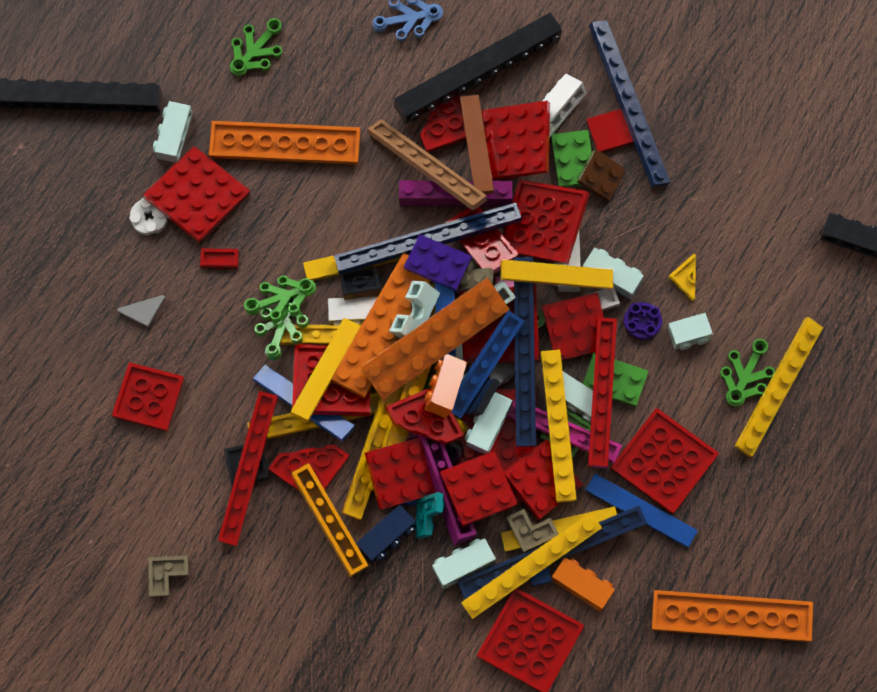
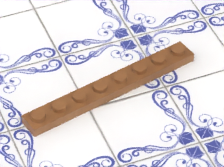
M381 119L368 128L369 135L471 210H475L487 201V195Z

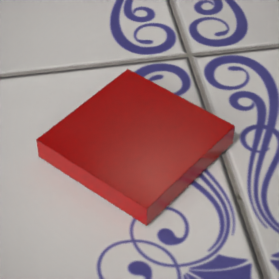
M621 109L586 119L595 148L601 153L633 144L632 136Z

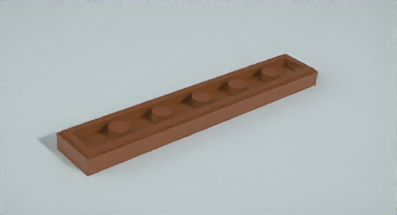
M479 95L460 97L473 186L485 195L494 194Z

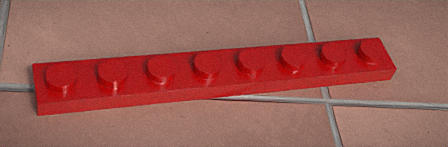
M598 317L588 458V467L608 469L617 319Z
M261 391L258 393L218 542L238 546L277 404V395Z

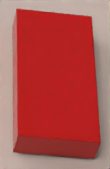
M201 248L200 268L238 269L239 249Z

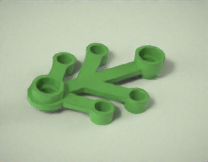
M272 18L267 22L266 32L255 44L253 41L254 27L249 24L244 26L243 32L246 36L247 53L243 57L241 55L242 40L234 38L231 41L235 59L230 63V71L234 75L242 76L247 70L252 69L270 70L271 64L268 59L249 62L253 57L272 55L274 58H280L282 56V48L278 45L272 48L261 49L273 35L281 32L282 24L279 19ZM276 26L278 29L272 30V27ZM247 29L252 30L250 33L246 32ZM239 42L240 45L235 46L234 43ZM280 50V53L275 54L274 51ZM268 63V66L263 67L262 64ZM242 66V69H236V67Z
M284 275L280 276L277 280L279 287L263 282L259 287L263 295L271 293L275 294V296L261 301L255 298L247 299L244 303L245 311L247 314L254 316L259 313L260 309L278 303L275 310L270 313L272 322L279 323L283 319L282 312L290 299L297 296L294 303L289 305L288 310L291 316H298L301 312L300 306L307 296L314 294L316 285L308 278L298 282ZM288 286L294 288L289 291L285 290Z
M297 296L292 297L290 301L293 302L288 303L285 307L281 322L274 323L271 321L265 325L259 323L254 328L256 335L262 337L277 327L272 343L265 349L269 360L275 361L281 357L282 352L279 345L285 329L288 330L294 344H300L303 341L302 333L294 327L288 310L289 305L294 303ZM277 305L271 309L269 307L263 308L261 310L262 319L270 320V313L275 310ZM300 312L298 316H295L300 328L308 326L309 321L306 315Z
M757 339L753 342V354L745 370L739 359L740 353L736 350L730 351L728 360L733 363L739 378L737 387L731 377V368L723 367L720 371V376L722 379H725L729 390L726 394V401L733 407L741 406L745 398L754 395L762 396L764 392H759L758 387H763L765 390L767 386L764 383H759L754 388L744 390L746 384L764 378L772 379L775 373L773 367H766L764 370L752 374L760 355H764L767 352L768 343L764 339ZM761 346L763 350L758 351L756 347ZM730 355H737V359H732ZM767 370L772 372L771 376L766 374ZM723 371H728L729 375H723ZM737 395L739 400H733L732 396Z

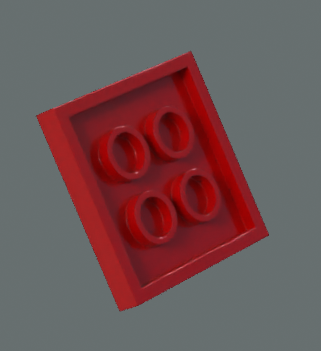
M598 292L541 306L552 350H560L561 360L595 352L598 317L604 318Z
M129 362L111 415L112 418L168 432L184 383V376Z
M420 437L364 452L379 510L435 493Z
M546 439L504 472L510 486L537 520L560 504L556 503L550 442ZM574 473L576 491L583 484Z
M495 451L440 471V476L462 527L517 506L516 499Z

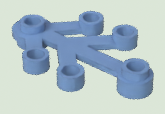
M389 0L390 8L397 9L404 13V15L389 18L377 16L373 20V29L376 32H384L389 25L407 22L402 29L396 32L397 40L403 42L407 39V34L419 19H424L421 25L414 28V35L417 38H422L431 22H436L442 18L443 9L438 4L428 5L421 0H407L409 5H415L423 10L416 12L400 3V0ZM397 1V4H391V2ZM436 10L437 13L432 14L431 11ZM377 21H383V23L377 24ZM422 30L423 32L418 34L416 31ZM401 33L405 34L404 37H399L398 35Z

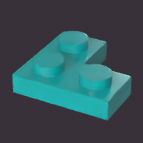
M436 492L417 500L415 538L424 539L432 536L434 529L432 523L433 516L443 513V493Z

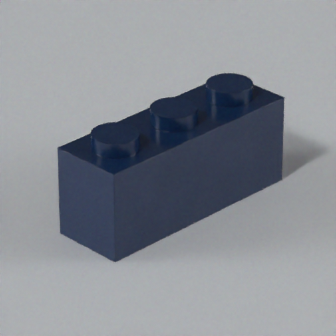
M399 504L356 542V545L371 564L379 563L385 558V553L390 548L392 550L401 543L400 540L404 536L408 537L415 531L416 521Z

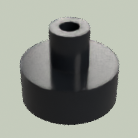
M459 441L445 445L450 461H457L463 456L464 447Z

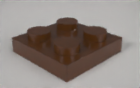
M595 149L590 155L577 182L607 202L613 196L626 169Z

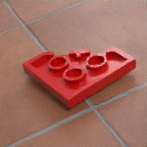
M464 95L453 97L450 102L437 106L430 113L428 121L420 133L421 141L427 153L466 140L460 97Z
M431 388L392 403L385 408L394 426L444 445L461 439L464 436L452 411L447 418H443L424 410L427 403L424 399Z
M334 444L321 448L302 449L290 453L284 452L279 453L269 466L268 471L300 492L291 474L309 463L322 487L326 490L350 458V455Z

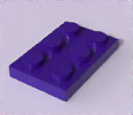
M419 234L404 265V270L457 291L472 256Z

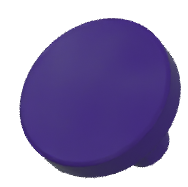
M633 303L624 316L626 332L637 340L652 339L659 333L662 326V316L659 308L649 303Z

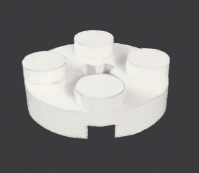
M144 198L135 203L131 209V223L134 229L142 235L147 236L160 233L168 223V217ZM152 213L154 218L145 220V215Z

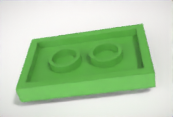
M588 130L552 134L551 140L558 186L566 188L582 186L577 180L592 154Z
M593 353L583 385L593 390L595 353ZM615 360L612 400L636 408L648 375V370Z

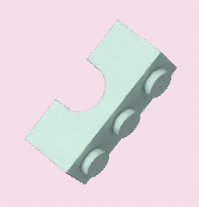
M412 281L405 296L412 304L411 315L397 314L389 331L401 339L429 319L440 293L426 282Z

